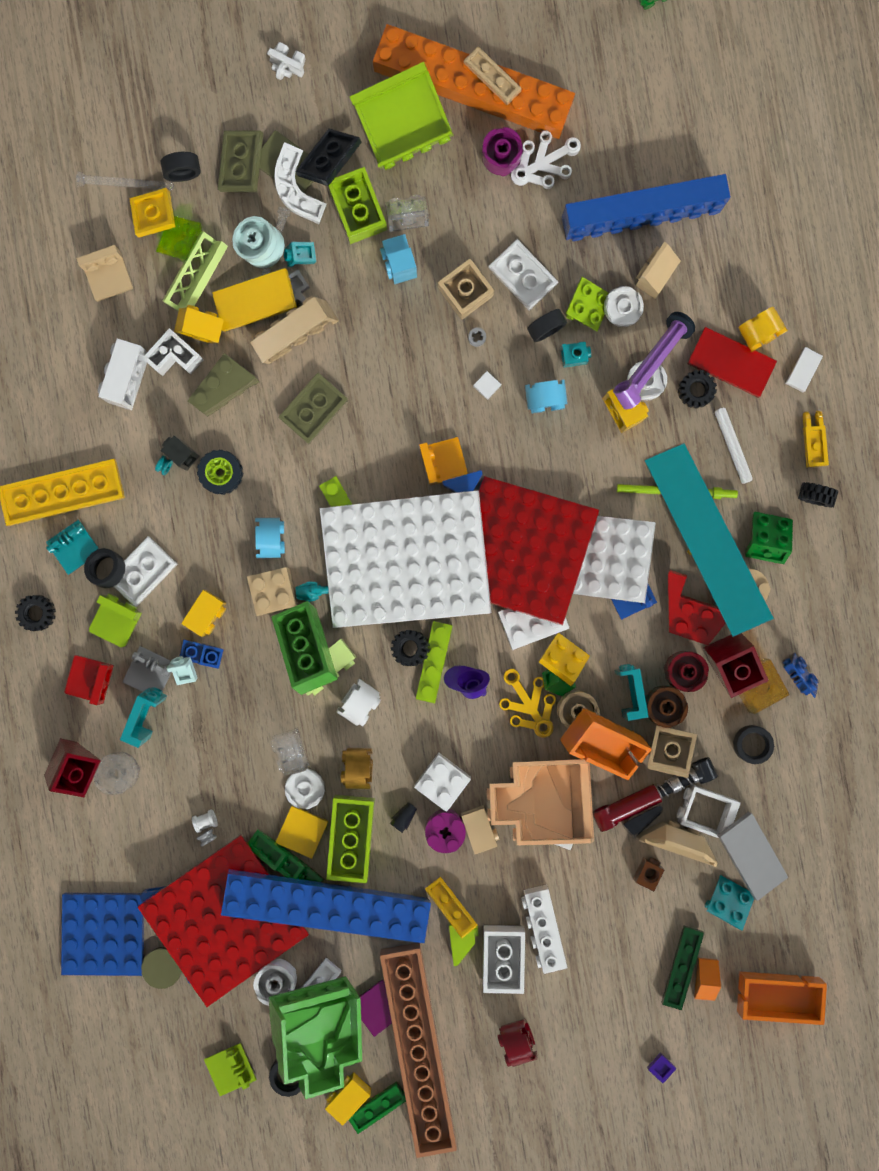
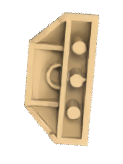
M669 820V823L662 821L642 831L636 837L643 843L717 867L718 863L700 831L689 827L688 829L682 828L678 822Z

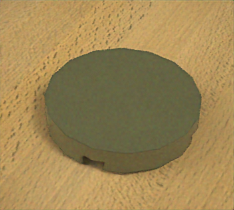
M158 947L150 951L144 958L141 966L144 980L151 987L157 989H166L173 986L182 973L165 947Z

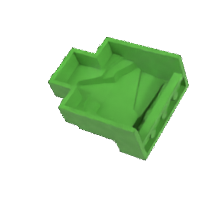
M347 977L269 997L272 1041L276 1048L278 1073L283 1083H294L299 1080V1088L305 1099L344 1088L343 1067L362 1062L361 999Z

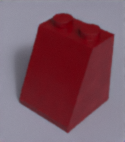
M742 633L734 637L731 634L703 647L711 667L730 698L769 681L754 645Z
M60 738L44 774L48 790L85 798L101 760L78 742Z

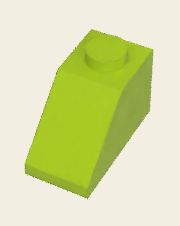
M449 923L454 966H458L474 946L475 937L479 936L478 926L464 938H461Z

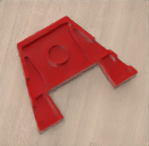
M669 570V633L709 645L726 624L719 608L681 595L687 575Z

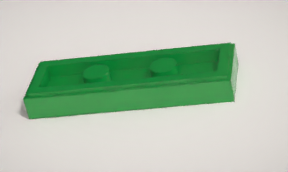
M396 1081L362 1104L349 1119L357 1134L405 1103V1092Z

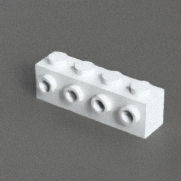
M547 885L523 890L525 895L521 897L524 909L528 908L529 916L526 917L528 928H533L534 936H530L533 949L537 948L539 955L535 956L538 968L542 967L544 974L567 969Z

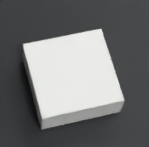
M486 371L473 387L488 400L502 384Z

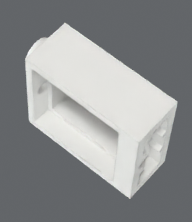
M690 784V787L686 788L683 799L685 801L683 807L680 806L678 809L677 818L678 822L683 826L718 838L717 835L734 823L740 802ZM696 792L726 802L717 830L687 820Z

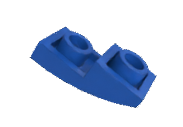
M183 639L179 657H191L193 663L219 669L224 649Z

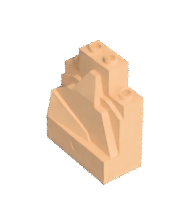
M585 759L513 762V767H510V778L514 780V783L489 784L487 800H490L491 809H488L487 812L488 821H491V825H516V828H513V841H516L517 845L583 844L594 842L590 763L585 761Z

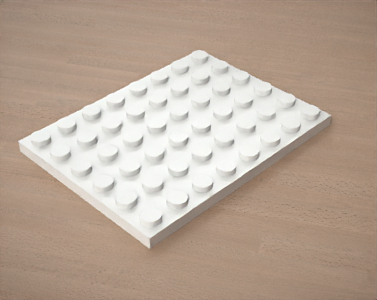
M478 490L320 508L333 628L492 613Z

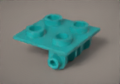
M79 519L46 541L48 545L46 549L50 553L53 552L68 575L84 565L88 556L99 549Z
M720 875L712 898L706 901L704 907L707 908V912L743 931L754 898L749 890Z

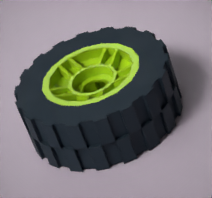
M212 450V452L206 453L200 459V463L197 466L199 482L205 489L214 494L226 495V493H232L242 482L243 467L239 459L228 451ZM222 468L224 473L222 476L216 474V471Z

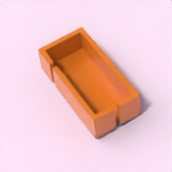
M585 708L582 709L560 739L569 754L582 760L585 759V761L626 780H629L639 767L629 754V751H631L638 762L642 763L652 750L641 735Z
M739 971L738 990L741 994H738L737 1012L743 1020L824 1025L827 984L820 977L801 976L800 978L798 975Z

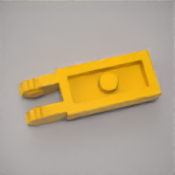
M816 411V426L811 427L810 413L804 412L802 417L806 467L828 466L826 428L823 422V413Z

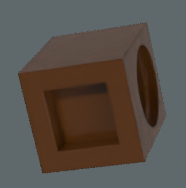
M643 857L633 880L654 892L665 870L660 865L661 862L655 858L650 857L648 860ZM649 868H653L654 874L650 877H646L645 871Z

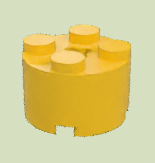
M774 307L766 309L738 327L751 352L762 347V344L766 345L775 340V334L779 337L788 331Z

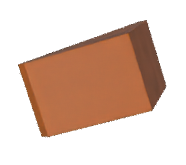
M698 958L694 998L715 1001L721 989L719 961L717 959Z

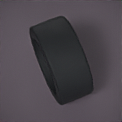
M174 152L160 160L163 178L167 181H188L201 174L199 159L195 153Z
M555 309L536 319L527 327V330L533 341L539 342L562 329L567 324V320L560 309Z
M97 549L86 559L84 573L92 584L101 588H112L122 580L125 573V562L118 553L110 549ZM105 558H111L113 560L111 573L104 579L97 578L96 570L99 563Z
M755 725L741 728L736 733L733 741L734 751L737 756L743 761L754 765L767 761L773 754L775 747L774 739L770 732ZM750 733H758L765 740V749L758 756H749L742 748L744 737Z
M275 1059L269 1073V1082L272 1089L279 1095L286 1097L300 1093L299 1082L288 1086L278 1080V1061Z

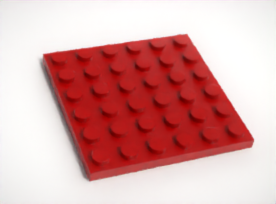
M484 476L479 490L490 603L563 626L599 515V509Z
M242 835L230 841L137 907L206 1007H209L309 935L307 929L301 926L221 916L229 869L269 875Z

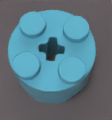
M558 380L539 382L532 385V388H530V384L525 385L527 408L531 410V414L543 412L548 407H551V411L565 409V405L568 404L565 380L559 381L560 384H558Z
M255 518V522H259V526H255L256 550H260V554H256V558H281V554H285L284 541L280 542V534H284V521H280V518Z

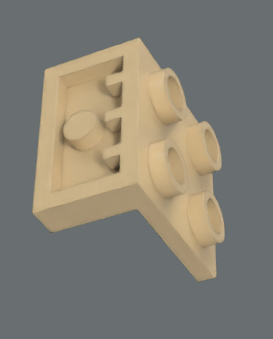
M115 245L76 258L78 265L86 273L94 299L97 302L133 289L121 251Z

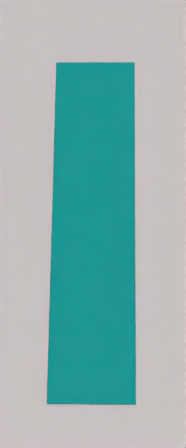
M685 443L646 459L645 462L732 636L734 637L773 620L774 617Z

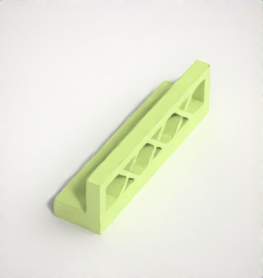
M201 231L162 301L179 311V308L187 307V305L195 306L228 245L222 241H216ZM204 238L212 243L206 252H202L201 243ZM199 257L201 264L198 269L193 270L191 261L193 258ZM189 274L191 282L189 286L183 287L181 279L183 275ZM180 291L181 300L176 305L170 299L173 293Z

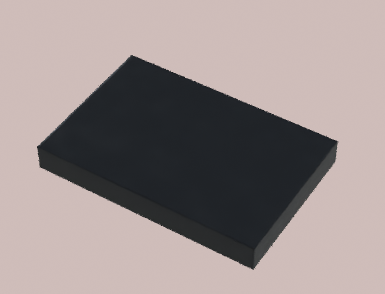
M328 128L295 171L297 176L329 186L362 143L360 137Z

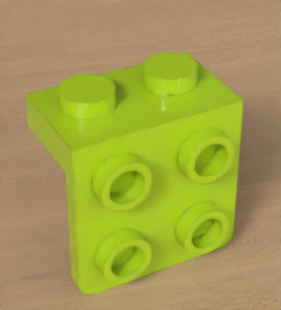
M112 594L100 595L97 603L101 605L89 627V631L119 647H125L142 613L137 611V607L126 602L123 604L119 602V598Z

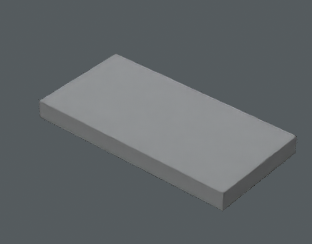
M747 812L717 835L755 900L758 901L788 878L752 813Z

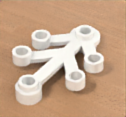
M543 131L540 134V146L535 163L529 166V157L533 153L535 145L530 140L523 143L520 165L511 172L512 181L519 186L531 182L542 185L545 189L552 188L554 185L553 176L546 175L541 177L534 175L533 173L538 170L558 175L562 179H568L572 173L570 166L563 165L559 167L550 163L566 154L569 156L577 155L581 147L580 141L574 137L569 138L565 142V146L545 156L547 146L552 139V134L549 131ZM547 135L549 140H543L542 136ZM575 143L576 147L572 148L569 144ZM530 145L532 149L526 150L525 146ZM562 170H568L569 174L564 175ZM523 172L525 176L519 177L517 174ZM549 179L552 183L547 185L545 180Z

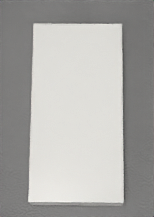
M807 347L803 348L785 384L805 392L823 356Z

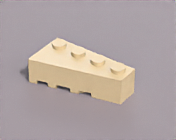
M311 296L302 302L303 305L298 309L294 308L288 311L284 319L274 321L270 325V329L257 333L254 336L255 339L250 343L261 361L270 364L290 352L292 345L298 346L306 342L308 335L319 334L324 331V326L329 322L333 325L339 322L328 302Z

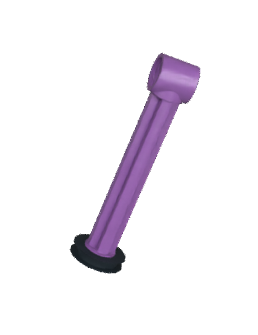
M673 312L666 320L668 330L630 379L619 383L614 388L613 392L624 409H631L640 403L641 396L639 394L641 389L680 338H690L695 332L693 320L685 313Z

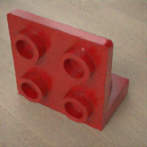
M75 655L64 693L90 700L89 704H104L114 665Z

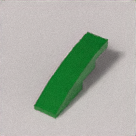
M257 830L249 840L248 845L254 854L274 871H279L283 876L315 882H323L325 880L306 863L283 846L275 843V840L262 831Z

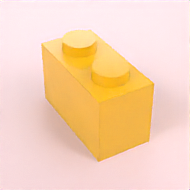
M187 305L185 308H179L174 332L209 344L219 343L224 319L218 318L216 313L209 311L203 313L199 311L198 307Z
M202 590L181 624L201 637L206 636V634L210 635L215 628L213 623L217 617L221 618L226 611L224 607L226 602L209 591Z
M355 1072L350 1076L346 1075L344 1077V1088L338 1089L336 1092H330L326 1097L325 1110L343 1126L370 1097L371 1087Z

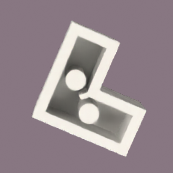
M170 328L143 357L162 376L175 362L181 365L189 374H192L204 361L197 352Z

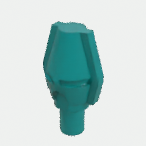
M312 581L295 587L297 599L309 602L318 600L322 594L329 593L328 586L317 585V582Z

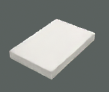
M518 239L488 266L495 276L528 310L532 309L558 284V281Z
M147 536L124 560V576L114 587L132 605L137 607L178 564L154 540Z

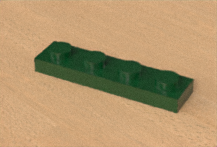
M683 925L662 997V1005L682 1011L704 936L702 930Z

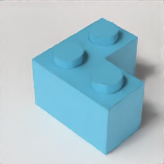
M403 234L382 241L383 248H380L383 260L387 259L385 265L388 278H393L394 284L417 278L416 264L406 235Z

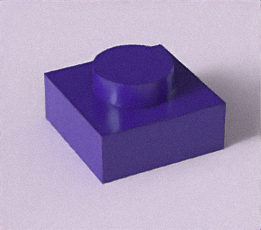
M660 1052L647 1066V1069L660 1082L664 1083L676 1070V1067Z

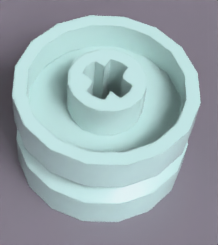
M248 217L240 222L234 230L232 238L234 250L254 267L262 269L272 267L283 255L285 244L281 232L262 217Z

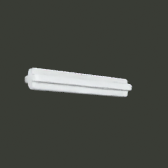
M720 408L715 411V416L741 483L745 484L752 481L753 478L726 408Z

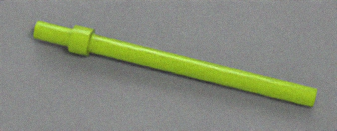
M617 484V492L661 494L658 486ZM722 487L708 489L713 499L738 497V490H723Z

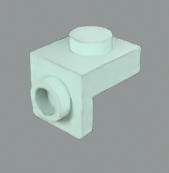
M176 657L171 660L166 668L168 672L173 673L177 685L196 682L198 678L191 657Z

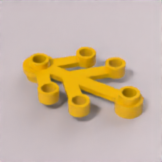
M515 669L506 670L503 675L504 681L514 687L524 704L511 702L508 698H502L499 701L500 708L502 710L510 709L531 714L534 721L524 720L518 715H513L510 718V724L513 727L521 726L534 729L535 734L542 738L550 736L554 729L553 723L550 721L552 706L556 702L555 696L553 694H546L544 696L545 707L541 717L537 708L541 691L544 687L543 678H534V689L530 699L519 682L520 675ZM509 673L515 674L514 680L508 679ZM537 679H541L543 682L539 687L535 684ZM548 696L553 697L552 703L546 702ZM505 700L509 702L507 708H503L501 705ZM515 717L519 718L520 720L517 725H514L512 723V720ZM541 724L547 725V729L545 731L540 730Z

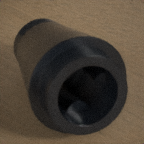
M407 802L391 818L390 824L403 833L405 829H408L417 808Z

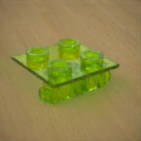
M174 216L176 227L164 230L156 252L179 258L184 263L202 231V226L200 222Z

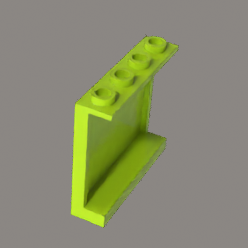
M424 62L350 96L377 159V165L381 169L388 170L396 166L395 162L401 159L403 162L414 158V153L421 151V154L432 150V145L436 143L443 145L451 141L450 137L454 136Z

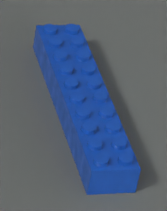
M229 869L221 916L425 943L431 902L427 897Z

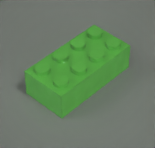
M306 601L272 616L291 687L295 691L303 695L338 680L317 609L312 604Z

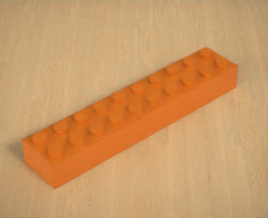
M386 24L373 59L374 72L392 77L424 62L439 96L540 133L549 131L552 137L560 139L574 101V92L498 65L522 88L521 92L506 105L464 64V60L470 54Z

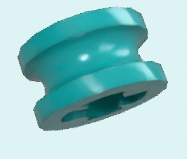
M163 455L159 459L155 471H161L162 475L165 476L171 469L173 461L171 459L167 460V457Z

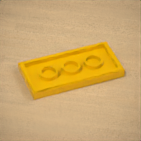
M286 268L212 292L218 317L224 319L222 331L224 332L297 308Z

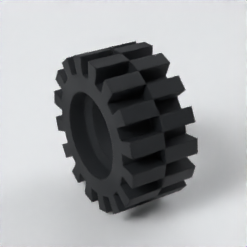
M695 370L688 373L679 383L678 393H680L679 398L683 399V404H688L690 408H702L714 399V395L717 392V389H715L717 384L713 382L714 377L709 376L710 373H703V370ZM694 382H700L705 388L704 394L700 397H696L690 392V386Z
M803 482L798 499L813 505L834 508L839 491L828 486Z
M26 596L25 599L20 600V604H17L18 610H15V614H18V617L15 618L16 621H20L19 625L23 626L25 630L42 631L53 624L52 619L56 617L53 615L56 609H53L52 606L54 604L49 602L50 599L44 598V596ZM34 605L39 606L43 612L41 619L38 621H33L29 617V609Z
M414 630L399 632L400 634L396 635V639L392 640L391 643L393 644V647H391V651H393L392 656L396 658L395 661L403 666H418V664H422L423 660L428 657L426 654L430 651L428 649L430 645L429 642H426V636ZM409 640L414 641L417 645V651L413 656L406 655L403 650L404 644Z

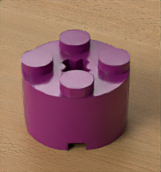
M503 127L501 129H493L485 136L482 146V162L488 171L504 177L520 164L523 147L518 133L511 128Z
M440 809L428 818L425 826V837L428 845L433 850L440 853H451L457 851L463 844L466 830L463 820L457 812L451 809L447 812ZM448 827L449 832L446 835L442 834L441 830Z

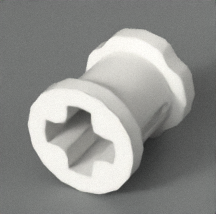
M212 809L208 810L206 814L192 817V824L197 833L211 826H218L216 815Z

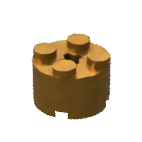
M347 748V750L342 751V763L345 765V771H341V783H343L346 789H371V785L368 782H372L373 759H370L371 755H369L373 754L372 748Z

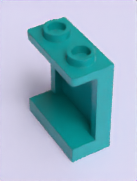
M631 664L620 665L619 669L614 671L619 676L627 675L633 706L621 709L622 717L628 721L648 718L640 668H636Z
M152 687L137 696L121 735V741L139 748L151 738L153 731L142 726L150 706L156 707L166 700L167 695L163 694L162 690Z

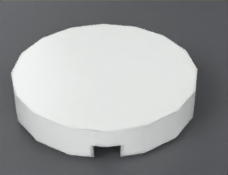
M629 286L613 289L604 301V312L607 319L618 327H627L635 324L643 313L644 303L641 295Z
M643 361L636 363L630 369L627 380L630 379ZM661 365L641 389L639 394L641 400L655 399L666 388L667 374Z
M299 769L293 772L285 785V795L288 801L294 807L301 809H310L316 806L322 800L325 792V783L322 777L311 769Z

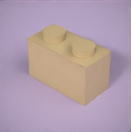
M484 805L461 813L474 854L498 847L496 841L500 840L496 828H491V821H488V810H485Z

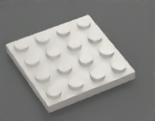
M598 516L573 594L645 603L656 523Z

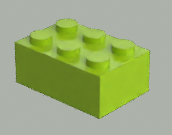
M365 167L334 178L328 187L349 243L353 244L387 231L385 218Z

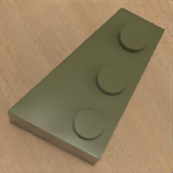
M224 353L188 399V402L208 417L228 404L233 398L238 395L240 396L245 390L259 383V380Z

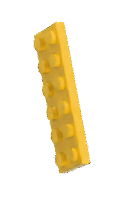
M116 459L0 486V502L6 526L125 498Z

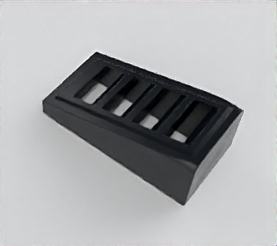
M660 805L625 822L623 824L624 829L633 838H636L663 813V808Z

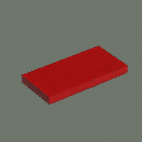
M705 327L687 364L696 369L703 370L705 373L708 372L711 376L759 398L777 360L758 351L751 352L749 347Z

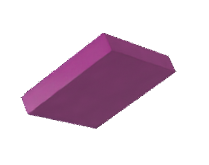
M383 979L359 996L361 999V1020L374 1037L392 1024Z

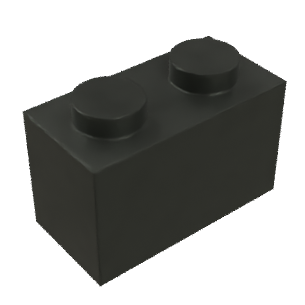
M175 435L172 438L168 437L163 442V448L160 450L178 467L186 471L200 457Z

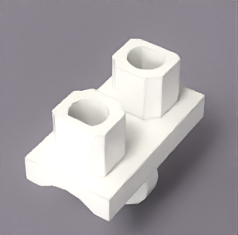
M281 42L274 49H269L267 54L270 56V62L273 63L272 70L277 72V79L282 80L284 76L290 78L292 73L302 78L305 55L303 53L295 51L291 59L287 57L289 48Z

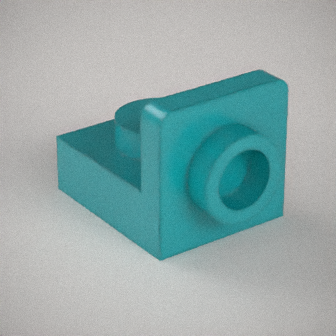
M291 242L284 250V260L287 261V267H293L295 264H315L317 261L314 242Z

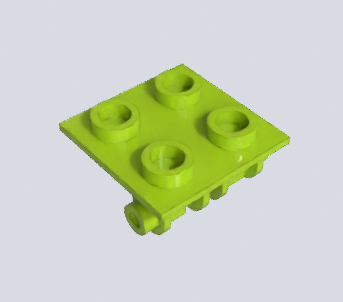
M581 277L569 307L565 312L567 314L566 318L569 320L575 319L598 332L605 315L604 301L609 293Z
M241 1043L204 1059L219 1096L242 1087V1090L247 1089L250 1086L249 1083L257 1080Z

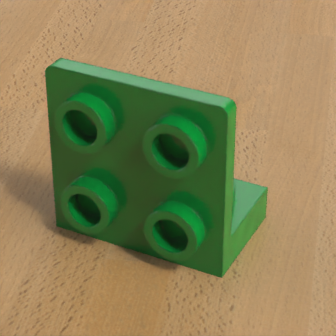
M754 512L752 518V539L745 550V557L784 565L792 553L793 520Z

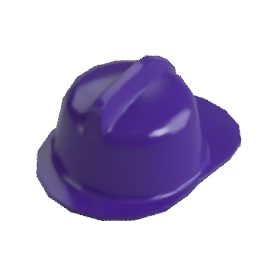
M460 665L450 668L444 675L446 686L461 692L468 699H476L487 694L486 688L489 684L490 676L486 671Z

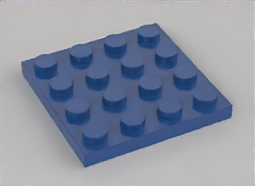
M141 893L62 894L61 975L142 976L144 916L137 908L138 905L143 903Z

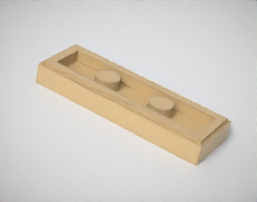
M479 46L464 60V64L506 105L521 92L522 88Z

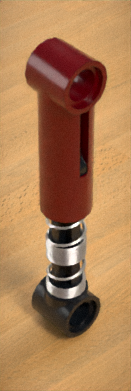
M710 757L694 762L691 765L692 768H690L688 778L674 776L669 778L668 781L665 780L661 785L657 784L655 786L652 784L610 805H604L595 809L593 817L600 832L612 829L619 822L661 803L662 797L666 795L669 797L670 793H677L682 788L685 789V786L693 785V782L695 784L697 782L704 784L717 778L718 774Z

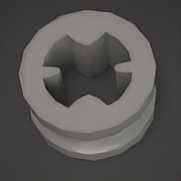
M481 328L472 329L468 335L469 343L475 347L483 345L486 340L485 331ZM477 332L481 333L482 335L480 337H483L482 341L478 340L477 342H474V337H472V334L476 335Z
M212 828L196 838L201 841V847L217 838L216 835L212 834Z

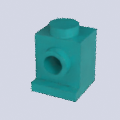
M586 342L562 344L560 348L563 368L586 365L589 362L588 358H592L591 347L586 346ZM574 350H579L581 355L576 356Z

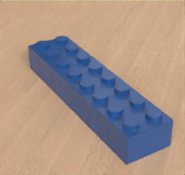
M722 174L565 204L562 222L566 240L579 241L583 237L590 235L592 238L602 236L606 232L616 234L627 228L637 230L642 228L643 225L648 224L650 226H658L664 221L674 223L685 217L695 219L700 217L701 214L706 213L716 215L722 211L731 198L727 176Z

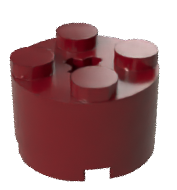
M690 651L676 652L668 658L664 665V674L667 682L677 690L695 692L701 689L708 680V664L697 653ZM685 667L690 668L688 670L689 675L683 674Z
M525 1018L502 1025L499 1028L498 1041L500 1047L505 1049L506 1054L504 1057L508 1067L519 1066L535 1061L538 1058L537 1051L533 1052L532 1049L535 1041L529 1024L525 1023Z

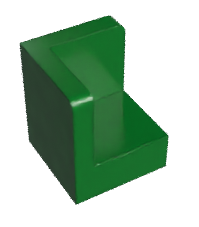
M548 669L542 672L545 690L563 696L576 688L575 683L570 686Z

